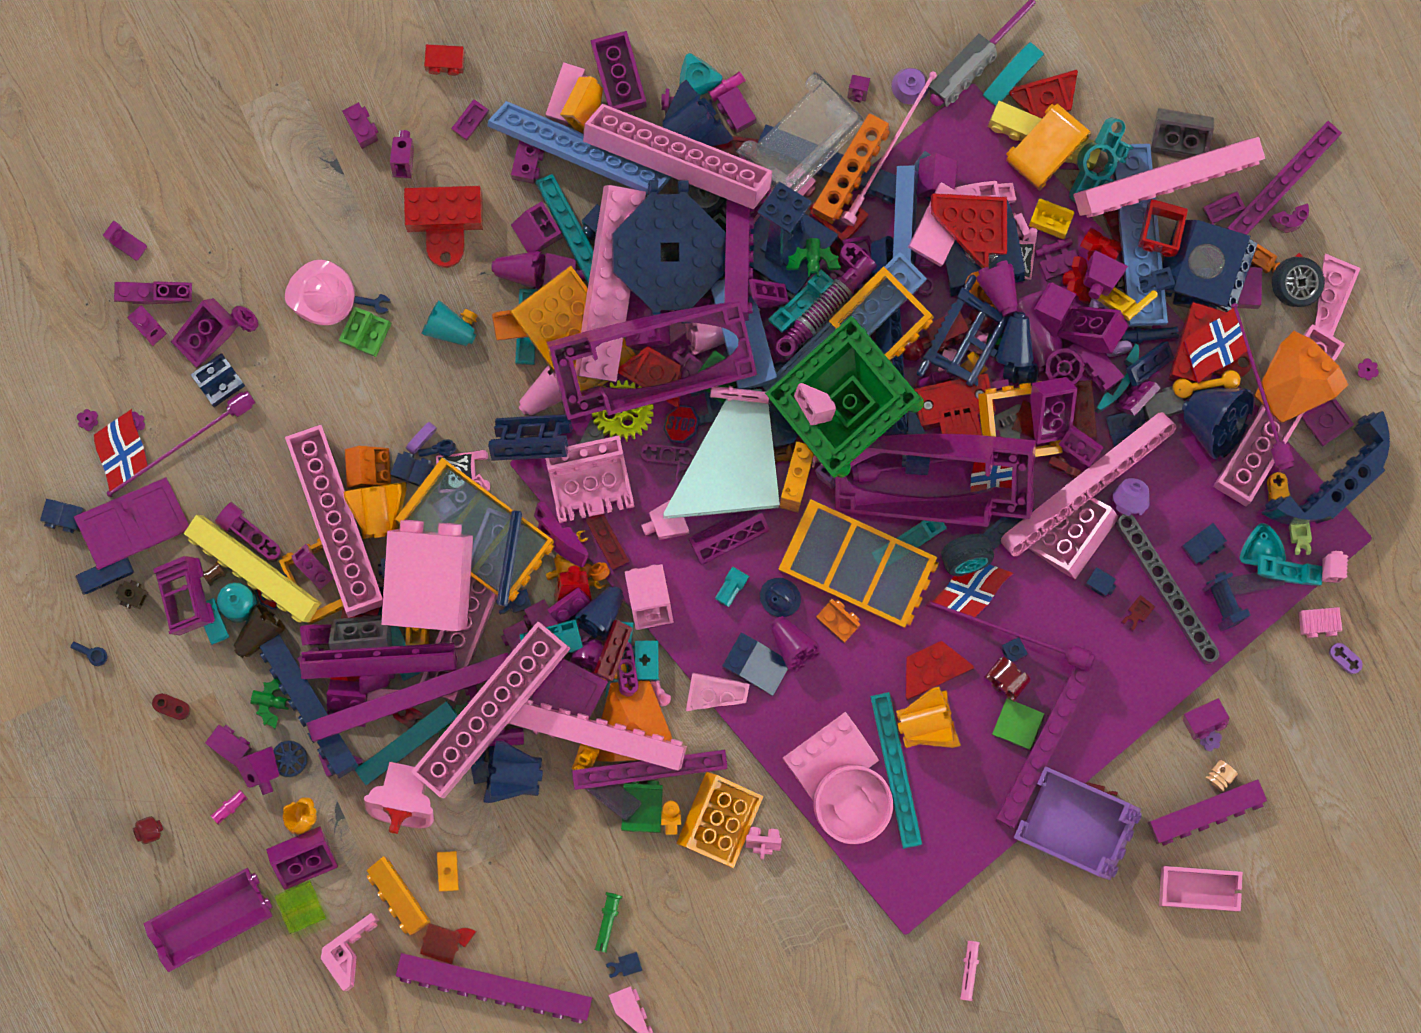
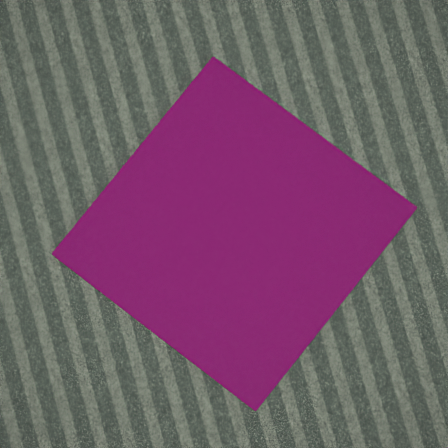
M971 84L966 90H963L954 103H950L947 107H942L893 147L880 168L897 175V166H913L924 151L931 155L938 153L958 161L956 187L989 181H997V184L1013 183L1016 201L1010 204L1012 213H1016V215L1022 213L1029 230L1033 228L1029 226L1039 199L1074 211L1064 239L1071 237L1073 244L1067 246V250L1075 249L1078 256L1086 259L1087 264L1089 262L1087 260L1089 250L1081 247L1080 244L1089 229L1093 228L1110 239L1092 217L1087 218L1086 215H1079L1076 203L1071 201L1068 189L1054 174L1050 179L1047 178L1046 185L1039 191L1006 161L1008 157L1006 153L1013 146L1016 148L1022 141L1012 140L1008 135L996 133L987 127L995 106L982 96L983 92L975 84ZM882 157L872 166L877 167ZM858 189L857 191L853 190L851 199L855 201L858 194H861L862 191ZM864 195L865 199L860 207L869 214V217L851 238L869 235L872 242L886 236H891L894 239L895 204H886L881 198L876 196L872 198ZM917 197L916 230L930 203L923 197ZM831 198L829 202L831 204L838 203V199ZM844 204L842 208L843 212L849 211L850 207L847 204ZM835 219L834 223L831 224L840 233L849 226L841 221V219ZM1037 229L1035 250L1041 248L1042 245L1056 243L1061 238ZM1060 249L1050 252L1052 257L1061 254ZM964 250L966 257L972 263L977 264L976 261ZM1122 251L1116 259L1120 263H1123ZM1034 252L1031 280L1025 279L1023 282L1015 283L1017 299L1043 291L1049 283H1054L1067 289L1063 285V275L1046 281L1039 262L1044 261L1045 257L1044 255L1037 257ZM989 254V263L995 260L996 255ZM945 261L941 267L935 263L934 266H930L928 269H921L919 266H915L924 276L933 279L935 288L932 294L927 296L919 294L917 290L912 295L933 315L932 321L948 315L947 311L952 309L951 305L956 303L957 296L951 297ZM839 262L841 268L847 271L848 268L842 262ZM753 271V279L762 280L759 274ZM872 275L868 276L862 283L866 284L872 278ZM712 296L709 299L712 301L711 305H714L715 303ZM1079 296L1075 297L1073 306L1089 307L1090 304L1081 302ZM908 299L900 306L902 337L924 316ZM1167 303V325H1152V329L1178 326L1179 332L1177 334H1179V338L1150 340L1137 344L1139 345V359L1162 342L1169 343L1175 357L1184 322ZM963 304L960 310L964 319L969 317V313L973 309L966 304ZM778 306L772 309L761 308L759 313L763 328L771 324L768 319L779 309ZM990 325L988 328L979 331L993 334L994 328ZM1128 326L1127 330H1135L1137 327L1133 329ZM923 329L918 333V339L924 337L922 334ZM876 330L870 335L872 340L875 342ZM685 333L670 345L653 349L670 358L671 352L675 351L680 345L685 349L681 354L685 358L688 353H691L688 345H691V342L686 339ZM1063 338L1064 348H1069L1075 344ZM724 343L694 356L705 363L714 350L723 355L727 349L726 344ZM952 344L947 346V348L959 350L961 344L957 346ZM929 348L924 349L923 355L916 361H908L903 358L904 378L913 389L918 388L917 380L928 377L931 373L938 371V366L929 363L925 374L922 377L917 375V370L922 361H924L922 358ZM969 350L966 351L960 365L969 359L967 357L971 353ZM1130 351L1119 356H1108L1110 361L1124 376L1127 373L1126 368L1129 367L1124 364V361ZM1174 359L1146 379L1158 384L1160 389L1156 394L1163 392L1162 389L1173 386L1174 382L1169 381L1168 378ZM1046 371L1038 374L1036 382L1049 380ZM618 373L616 382L608 381L603 386L610 387V382L617 386L618 380L621 385H624V382L627 380L628 385L631 386L633 381ZM1083 373L1081 379L1074 384L1077 387L1073 426L1104 447L1094 461L1095 463L1113 449L1105 416L1120 413V411L1114 407L1118 402L1116 400L1105 410L1099 413L1095 412L1103 396H1100ZM1212 374L1211 380L1219 379L1221 376ZM1131 382L1122 394L1126 393L1130 389ZM1009 383V386L1020 388L1019 384ZM1118 384L1108 393L1113 395L1120 384ZM763 386L752 388V390L762 389V392L766 391ZM1218 386V387H1212V388H1225V387H1224V386ZM704 393L691 397V394L680 396V405L694 407L698 416L709 414ZM1031 394L994 399L996 408L994 416L1020 404V439L1035 440L1030 401ZM1192 395L1187 398H1183L1184 403L1185 401H1189ZM665 400L653 403L654 409L650 411L653 412L654 416L649 417L652 420L651 424L646 423L648 430L641 429L642 436L636 433L635 439L628 436V441L624 437H621L620 440L635 507L627 509L625 502H623L624 509L619 510L617 501L611 502L612 512L608 513L607 507L604 506V515L628 557L629 563L612 571L585 521L589 518L587 510L585 511V518L580 516L579 509L574 510V520L571 521L569 514H567V521L561 523L562 528L570 526L574 533L585 530L580 536L582 539L588 538L587 541L581 542L588 551V559L593 565L597 562L607 564L610 574L605 579L612 587L617 586L623 591L624 602L631 610L625 571H630L634 568H646L651 565H663L674 623L647 629L690 680L692 673L746 682L722 668L741 632L781 655L771 627L772 622L779 617L769 614L763 608L760 601V590L766 581L773 578H784L797 586L801 595L799 609L794 614L784 618L791 621L818 643L820 655L804 663L805 666L799 671L788 669L773 696L750 684L746 703L713 708L899 930L907 935L1018 841L1014 838L1021 820H1027L1041 788L1040 785H1036L1013 829L995 820L1031 751L992 735L1005 701L1008 698L1005 696V692H998L991 686L992 683L985 679V675L998 659L1004 657L1000 647L1017 637L927 605V602L934 600L953 578V575L949 574L945 569L941 557L943 548L951 541L962 536L983 534L1002 516L992 515L988 527L944 523L947 529L918 547V549L936 556V562L939 564L935 573L930 572L928 579L931 580L926 591L922 589L920 597L923 599L919 607H914L911 613L915 615L911 625L906 624L905 628L778 570L810 499L835 510V487L831 489L818 479L815 470L820 466L821 463L819 462L815 463L814 468H812L811 464L798 513L782 509L780 505L778 508L761 509L770 529L769 531L701 565L688 538L738 512L684 517L689 529V534L662 540L658 539L656 532L645 536L641 525L651 521L649 512L671 500L675 493L677 465L645 462L641 458L640 450L646 444L688 447L696 455L712 423L698 426L697 434L684 444L671 442L663 428L667 414L676 407ZM1254 404L1253 414H1249L1245 422L1248 424V427L1259 410L1256 404ZM1183 412L1168 417L1176 424V430L1170 437L1093 497L1113 508L1120 518L1123 514L1116 509L1117 505L1112 501L1115 488L1128 478L1139 479L1148 486L1150 499L1148 509L1140 516L1139 513H1131V515L1138 522L1216 645L1219 656L1210 664H1205L1199 659L1119 533L1116 523L1076 579L1061 572L1029 549H1026L1018 556H1013L1002 544L993 550L994 559L990 565L1010 571L1014 575L1001 586L990 604L976 618L1066 651L1075 645L1083 649L1088 647L1103 655L1046 767L1086 783L1317 587L1268 579L1258 575V565L1241 562L1240 554L1249 535L1260 523L1270 526L1279 536L1285 549V561L1302 565L1322 566V559L1331 554V551H1342L1343 555H1347V560H1349L1372 540L1371 535L1345 507L1331 520L1318 524L1315 521L1310 522L1312 540L1309 544L1311 546V553L1306 555V550L1300 548V554L1295 555L1297 544L1291 543L1290 524L1274 521L1261 513L1266 509L1265 504L1269 502L1267 479L1270 475L1277 472L1285 474L1290 496L1298 506L1304 505L1307 502L1306 498L1314 492L1317 493L1320 490L1319 486L1324 482L1288 441L1286 444L1290 445L1295 460L1293 462L1294 467L1279 471V468L1274 463L1253 500L1245 507L1213 487L1236 447L1224 458L1218 457V460L1210 457L1184 422ZM592 414L571 419L572 432L561 434V436L567 435L568 446L580 444L590 420L594 421L596 419L592 417ZM606 414L605 417L607 419H612L615 417V414L609 416L608 414ZM625 420L623 422V424L626 426H629L633 423L631 420ZM940 427L924 430L926 434H941ZM608 433V434L604 437V439H605V438H609V437H610V433ZM798 436L796 441L805 444L801 437ZM796 441L794 442V444H790L792 456L795 449ZM1049 442L1036 444V447L1049 445ZM789 445L776 447L775 449L787 448ZM648 448L643 454H646L647 458H650L651 455H657L656 459H660L659 452L661 449H657V453H654ZM1063 449L1062 453L1035 457L1033 481L1034 509L1036 510L1064 488L1067 483L1069 484L1074 480V478L1067 474H1062L1047 466L1052 456L1064 458L1069 466L1081 470V473L1088 469L1089 466L1080 463L1078 458L1065 452ZM665 450L662 454L665 460L672 459L674 455L671 450ZM676 451L677 457L675 461H679V457H683L688 462L689 458L693 456H690L689 452H686L685 455H679L680 451ZM880 453L859 463L874 461L875 465H878L879 468L902 465L903 455ZM546 459L512 460L510 462L511 467L541 502L544 501L558 521ZM952 460L933 463L929 465L928 475L905 474V468L882 471L880 476H877V480L858 483V481L853 482L851 470L846 477L855 486L880 492L925 497L950 496L970 493L971 473L974 462ZM789 461L777 462L775 464L779 503L790 467ZM686 470L680 473L679 477L681 480L683 479ZM1276 477L1273 482L1278 485L1281 483V480H1277ZM818 508L790 570L824 584L851 523ZM840 512L894 538L899 537L923 521ZM761 520L754 523L752 529L762 527ZM1121 520L1123 527L1129 528L1131 526L1129 520ZM1214 523L1227 540L1224 543L1225 548L1217 554L1215 551L1209 554L1210 559L1204 564L1200 565L1198 562L1194 565L1181 546ZM857 526L829 588L862 602L879 567L872 553L890 543V541ZM741 530L737 532L735 537H743L745 531ZM1132 536L1131 540L1134 544L1141 543L1139 536ZM727 539L721 540V541L719 542L718 546H720V547L725 546V545L727 544L728 540H727ZM711 548L701 550L702 557L709 554ZM912 551L884 568L868 605L901 620L929 559ZM1144 551L1142 552V558L1149 561L1151 560V554ZM734 566L750 577L728 608L715 600V597L725 583L724 580ZM1096 567L1116 579L1114 582L1116 588L1111 596L1107 594L1103 598L1084 586ZM1159 568L1152 569L1154 576H1161L1162 572ZM1226 571V574L1233 573V577L1228 580V583L1239 608L1241 607L1242 610L1248 608L1251 616L1239 625L1221 632L1218 624L1222 622L1221 618L1223 617L1211 590L1204 593L1202 589L1207 586V582L1216 579L1215 575ZM1163 585V591L1165 593L1172 592V588L1170 585ZM1141 595L1153 604L1155 608L1143 623L1138 620L1137 627L1131 631L1130 628L1133 626V622L1127 620L1125 624H1122L1121 621L1131 615L1128 609ZM831 599L841 601L845 605L844 610L849 614L853 612L860 619L858 621L860 627L845 643L816 618ZM1175 600L1173 602L1174 608L1181 610L1182 603ZM1184 617V624L1186 626H1192V619L1190 617ZM1199 633L1194 634V640L1201 643L1203 641L1202 635ZM1020 638L1028 655L1014 662V664L1017 665L1016 667L1022 674L1025 672L1031 681L1014 702L1045 714L1037 734L1038 737L1074 666L1067 664L1068 659H1065V654ZM939 641H943L974 666V669L936 686L940 687L941 691H947L951 718L954 721L961 746L950 748L920 744L906 748L903 740L905 735L904 733L900 734L898 728L899 720L896 710L907 708L929 691L927 690L906 700V657ZM1205 650V657L1207 659H1212L1213 652L1211 650ZM890 692L922 845L905 849L902 847L894 805L887 827L880 835L868 842L847 844L828 835L816 819L814 802L782 760L784 756L846 712L879 759L869 769L878 773L889 786L870 696Z

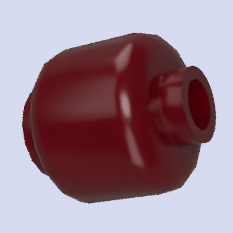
M152 816L136 821L133 828L137 842L141 841L142 844H149L159 840L161 837L160 832L163 831L160 820L156 821Z

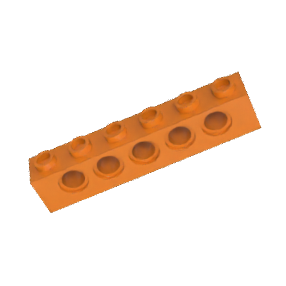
M870 113L868 114L814 204V215L831 224L834 223L835 219H840L844 204L850 202L853 196L851 194L853 189L858 188L862 181L861 176L863 172H868L872 164L870 162L872 157L878 155L881 149V142L886 141L889 137V123ZM869 135H873L876 137V139L870 141L867 139V137ZM859 151H865L867 153L863 157L857 155ZM856 167L858 170L856 172H849L848 168ZM842 182L848 184L846 188H840L838 185ZM831 198L838 199V203L831 204L829 200Z

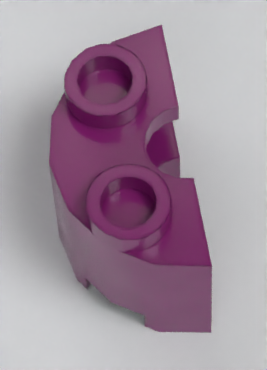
M1307 203L1295 207L1291 215L1285 211L1274 214L1269 219L1272 227L1284 231V233L1294 232L1307 219L1309 205Z

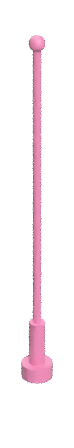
M930 72L928 81L923 87L921 93L919 94L918 98L913 104L911 110L909 111L901 127L899 128L898 132L896 133L895 137L890 143L888 149L886 150L885 154L880 160L878 166L876 167L875 171L870 177L862 193L858 194L849 211H844L841 215L840 219L845 224L853 226L856 222L857 217L855 216V214L865 199V193L867 192L868 188L873 182L875 176L877 175L878 171L883 165L885 159L887 158L888 154L893 148L895 142L897 141L905 125L907 124L908 120L910 119L911 115L916 109L918 103L920 102L921 98L926 92L931 81L936 78V72Z

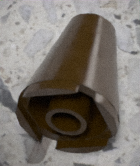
M256 604L253 607L234 643L235 653L242 658L244 656L250 657L261 649L259 646L280 635L286 629L280 619L277 621L273 617L275 615L273 612L260 604L258 606Z

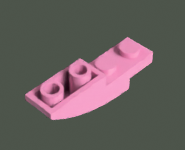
M989 181L955 187V190L962 195L1007 197L1009 204L1016 201L1013 183L997 184V181Z

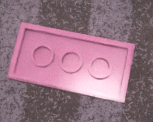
M942 182L935 191L936 194L962 195ZM930 201L908 248L941 267L955 239L931 214Z

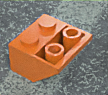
M356 446L345 449L347 487L364 488L391 484L389 448Z

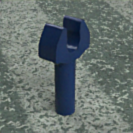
M379 294V297L376 299L355 296L354 300L356 304L374 307L377 314L389 312L387 308L380 307L381 302H391L383 294Z

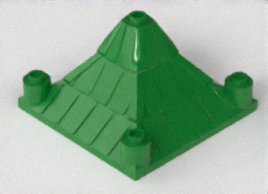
M852 315L765 393L834 478L847 476L851 470V461L857 458L908 411L918 412L924 405L923 397L913 389L867 334L866 329ZM803 383L829 395L831 401L836 406V411L831 421L810 425L794 397L798 384Z

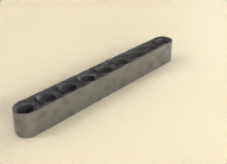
M1123 514L1116 522L1119 533L1199 659L1205 664L1214 662L1219 656L1216 645L1136 519L1131 514L1130 516ZM1121 520H1129L1131 526L1129 528L1123 527ZM1133 535H1137L1140 537V544H1134L1131 539ZM1142 552H1149L1151 554V560H1144L1142 558ZM1153 568L1161 570L1162 574L1160 577L1153 575ZM1164 584H1168L1171 586V593H1165L1163 591ZM1175 600L1182 603L1181 610L1174 608L1173 602ZM1184 617H1190L1192 619V626H1186L1184 624ZM1195 633L1202 635L1203 641L1201 643L1194 640ZM1205 650H1211L1213 652L1212 659H1207L1205 657Z

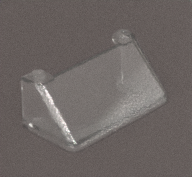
M816 72L805 83L809 92L759 143L746 141L736 151L740 158L773 171L770 185L772 190L780 181L798 192L860 129L864 122L861 114Z

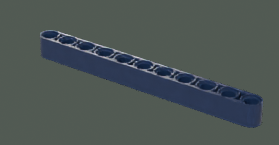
M891 236L883 237L871 243V259L877 264V268L872 272V277L893 259L894 239ZM900 307L876 329V345L884 354L902 338ZM902 353L899 357L895 355L890 361L904 377ZM907 413L883 434L891 436L905 433L907 430Z

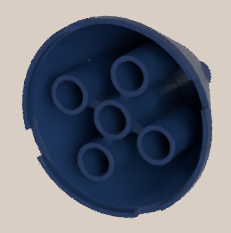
M1207 388L1193 391L1190 400L1185 401L1182 406L1184 422L1210 457L1218 460V457L1224 458L1239 443L1248 427V424L1245 423L1249 414H1253L1255 396L1251 390L1246 388Z

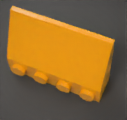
M706 772L676 844L734 868L764 796L716 774Z

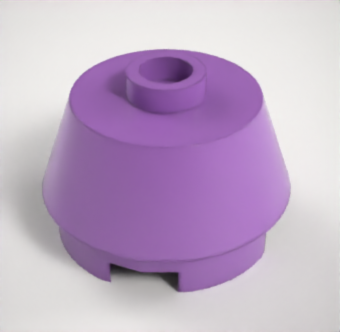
M902 69L892 80V92L900 102L914 104L928 79L918 69ZM929 87L927 88L926 92L924 93L920 101H922L926 97L929 91Z
M1125 479L1113 491L1112 501L1115 502L1117 505L1116 509L1122 514L1130 516L1131 513H1139L1140 516L1150 505L1149 488L1139 479Z

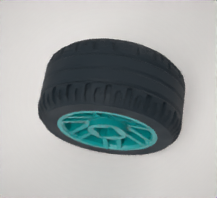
M970 534L948 543L943 548L941 557L949 574L963 576L987 567L994 559V552L987 536Z

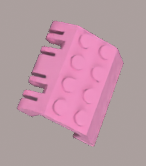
M620 436L568 446L567 457L545 458L559 523L567 521V514H569L570 521L574 520L573 511L578 509L582 518L586 517V510L589 517L604 514V506L607 507L608 513L612 512L611 502L617 501L619 510L624 509L623 502H625L627 509L635 507Z

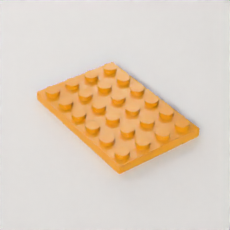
M572 266L566 268L510 311L554 373L547 342L581 333L588 288ZM624 338L619 366L629 361L633 356H636L633 350L626 346ZM577 359L573 360L574 367H576ZM577 376L580 391L603 386L608 382L606 380Z

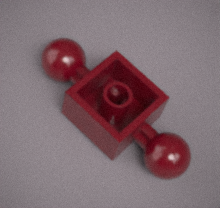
M972 309L969 317L965 319L961 312H959L937 353H942L944 349L947 350L949 345L954 344L957 346L961 344L979 312ZM986 316L979 330L988 328L993 320ZM944 317L933 321L926 330L923 329V338H917L912 344L909 342L904 347L906 349L903 352L905 360L916 361L923 355L924 349L931 348V341L935 339L934 335L938 334L937 329L942 327L941 323L945 321Z

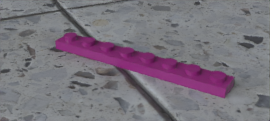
M1327 121L1227 229L1247 235L1337 140L1342 132Z
M716 750L684 755L680 770H674L646 761H636L571 771L574 790L724 770L728 769L725 750Z

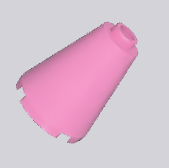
M700 323L685 324L686 339L691 342V345H688L693 355L725 343L721 327Z
M550 366L544 369L519 401L521 404L519 409L524 415L529 414L532 416L562 402L556 375L550 371Z

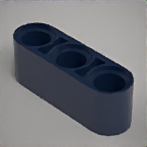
M127 557L99 570L95 566L75 577L82 594L85 595L132 575L134 570Z

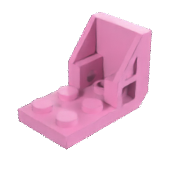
M370 913L322 948L321 960L343 991H349L353 988L355 981L357 956L348 943H355L361 938V933L364 931L370 932L378 926L376 923L379 921V918L374 913ZM343 951V955L340 957L339 952Z

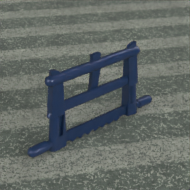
M971 275L964 286L965 288L962 287L959 291L956 303L952 304V309L947 311L948 315L944 317L945 321L941 323L942 327L937 329L938 334L934 335L935 339L931 341L932 346L923 356L922 360L924 361H922L917 370L919 377L925 374L929 363L946 370L945 373L952 374L966 381L968 386H973L974 384L977 387V377L989 355L993 358L996 355L997 350L994 349V346L1007 325L1010 316L1003 317L1002 313H999L998 310L986 301L982 302L969 292L976 282L975 275ZM963 304H966L979 313L954 359L951 361L937 353ZM986 316L998 323L987 344L975 338ZM970 344H973L983 352L970 373L959 366Z

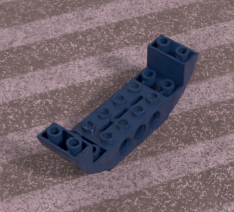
M1372 412L1368 416L1364 415L1357 420L1358 425L1353 429L1366 445L1359 449V455L1353 456L1345 462L1347 466L1335 471L1330 481L1327 480L1322 483L1317 493L1314 492L1309 495L1304 505L1298 506L1290 495L1286 497L1280 496L1276 500L1272 499L1266 503V509L1261 513L1274 521L1290 525L1306 524L1314 521L1318 524L1337 516L1385 471L1383 467L1388 457L1390 433L1384 412Z

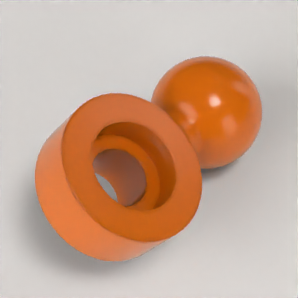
M597 562L593 566L585 563L584 567H580V570L586 571L587 577H592L594 581H601L610 574V569L606 563Z

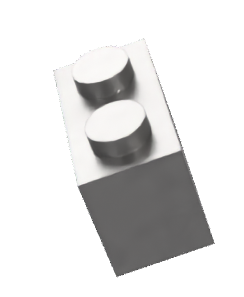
M1172 386L1162 389L1163 392L1155 394L1142 407L1146 422L1160 412H1163L1167 417L1183 413V398L1174 394Z

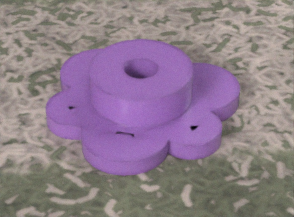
M1215 731L1210 732L1209 736L1200 740V744L1207 751H1212L1214 748H1219L1222 736Z

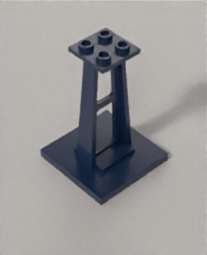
M779 181L758 210L757 214L760 216L754 223V229H751L750 234L754 235V245L750 246V251H753L754 260L750 262V268H753V271L771 282L785 284L786 291L796 296L810 278L808 277L807 269L808 261L804 259L800 263L798 270H786V266L789 263L788 256L794 255L797 247L806 249V240L810 238L820 239L821 249L831 248L838 238V234L806 215L805 212L812 201Z

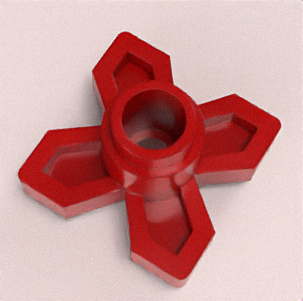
M1093 228L1089 229L1080 244L1081 247L1089 250L1087 253L1088 261L1095 250L1114 260L1117 259L1122 250L1120 242L1103 236L1101 232Z
M1074 256L1073 270L1064 273L1063 285L1067 287V290L1079 296L1081 302L1090 304L1091 297L1089 296V291L1091 288L1084 285L1088 264L1083 257Z

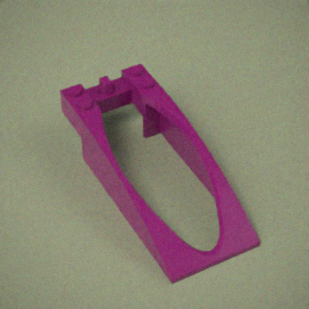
M740 301L648 316L547 342L562 405L568 420L606 410L609 416L757 375ZM678 322L700 323L725 328L733 332L738 338L736 350L722 361L688 377L650 387L610 388L597 386L580 391L573 360L591 355L594 361L598 359L596 347L604 342Z
M965 434L880 436L857 458L851 461V468L857 463L880 453L986 463L985 475L988 477L993 465L1012 467V489L993 487L950 496H909L861 488L850 483L846 476L843 478L835 477V510L838 512L988 527L992 515L1030 519L1034 508L1033 481L1036 441Z

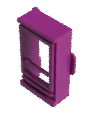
M183 556L153 569L157 577L168 621L169 634L180 636L215 621L212 605L206 603L200 579L203 577V570L199 558ZM185 576L187 585L172 591L170 582ZM188 589L195 616L180 622L174 594Z

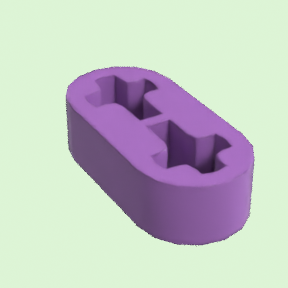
M428 422L408 443L406 449L413 455L417 453L432 437L437 428L431 422Z
M1342 643L1331 646L1329 655L1342 669L1349 674H1356L1361 671L1363 665L1361 659ZM1341 648V654L1344 655L1345 658H1343L1341 655L1335 656L1334 654L1336 653V651L1334 649ZM1348 659L1350 662L1356 661L1357 664L1355 666L1357 669L1353 668L1351 670L1349 668L1350 663L1346 660Z

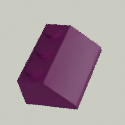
M321 826L266 849L270 864L284 890L338 868Z

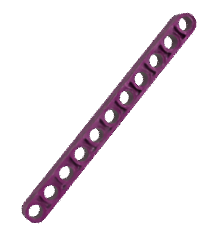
M504 653L310 721L306 725L312 742L486 682L509 654Z

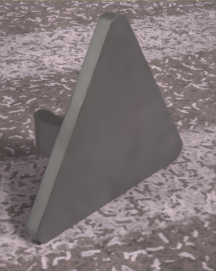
M1020 404L994 416L995 430L1000 431L1001 437L1020 439Z

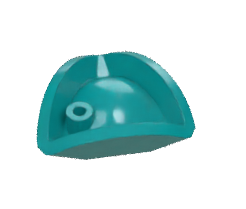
M686 54L681 68L680 83L687 80L700 95L708 93V91H711L721 83L723 77L716 69L694 54Z
M1260 523L1252 531L1240 554L1242 563L1258 565V555L1276 557V560L1281 561L1286 560L1284 546L1277 533L1270 526Z

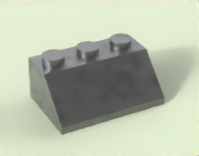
M1158 108L1152 135L1151 152L1185 158L1208 152L1214 131V117Z
M382 615L333 619L329 638L330 650L391 647V625H381Z

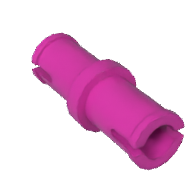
M738 71L729 79L722 80L720 85L708 91V93L715 102L719 96L746 80L741 72Z
M239 789L235 795L228 801L225 800L223 805L210 816L219 825L228 815L234 814L236 812L235 809L248 798Z

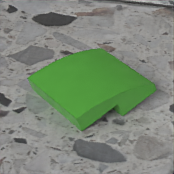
M354 306L339 341L376 357L392 323Z
M1006 699L992 735L1031 750L1045 714Z

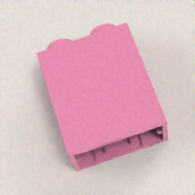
M401 520L400 529L387 531L381 625L448 631L466 629L473 535L461 534V524L438 523V532L423 531L424 521Z

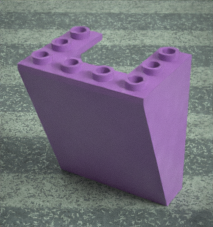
M1045 766L1037 783L1041 786L1027 820H1021L1014 838L1092 874L1111 880L1117 874L1119 859L1122 860L1126 853L1125 846L1127 841L1130 842L1133 837V827L1141 819V808Z

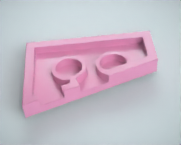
M692 673L686 711L746 703L750 683Z

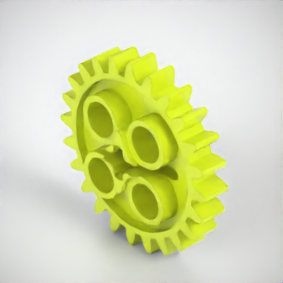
M618 380L617 386L610 382V388H635V383L633 382L629 386L626 380L624 385H621ZM653 404L645 405L637 409L616 413L612 419H607L605 417L607 412L603 410L592 413V417L596 418L594 419V424H599L597 427L598 431L604 429L603 436L610 433V437L620 436V440L621 437H624L628 441V436L635 439L636 433L642 436L641 429L648 430L646 423H652L649 417L654 416L653 412L650 411L654 408ZM625 420H631L633 422L629 426L623 424Z

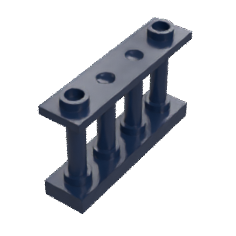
M1226 571L1215 575L1216 579L1207 582V586L1202 589L1204 593L1211 590L1223 617L1221 618L1222 622L1218 624L1221 632L1239 625L1251 616L1248 608L1242 610L1241 607L1239 608L1228 583V580L1233 577V573L1226 574Z

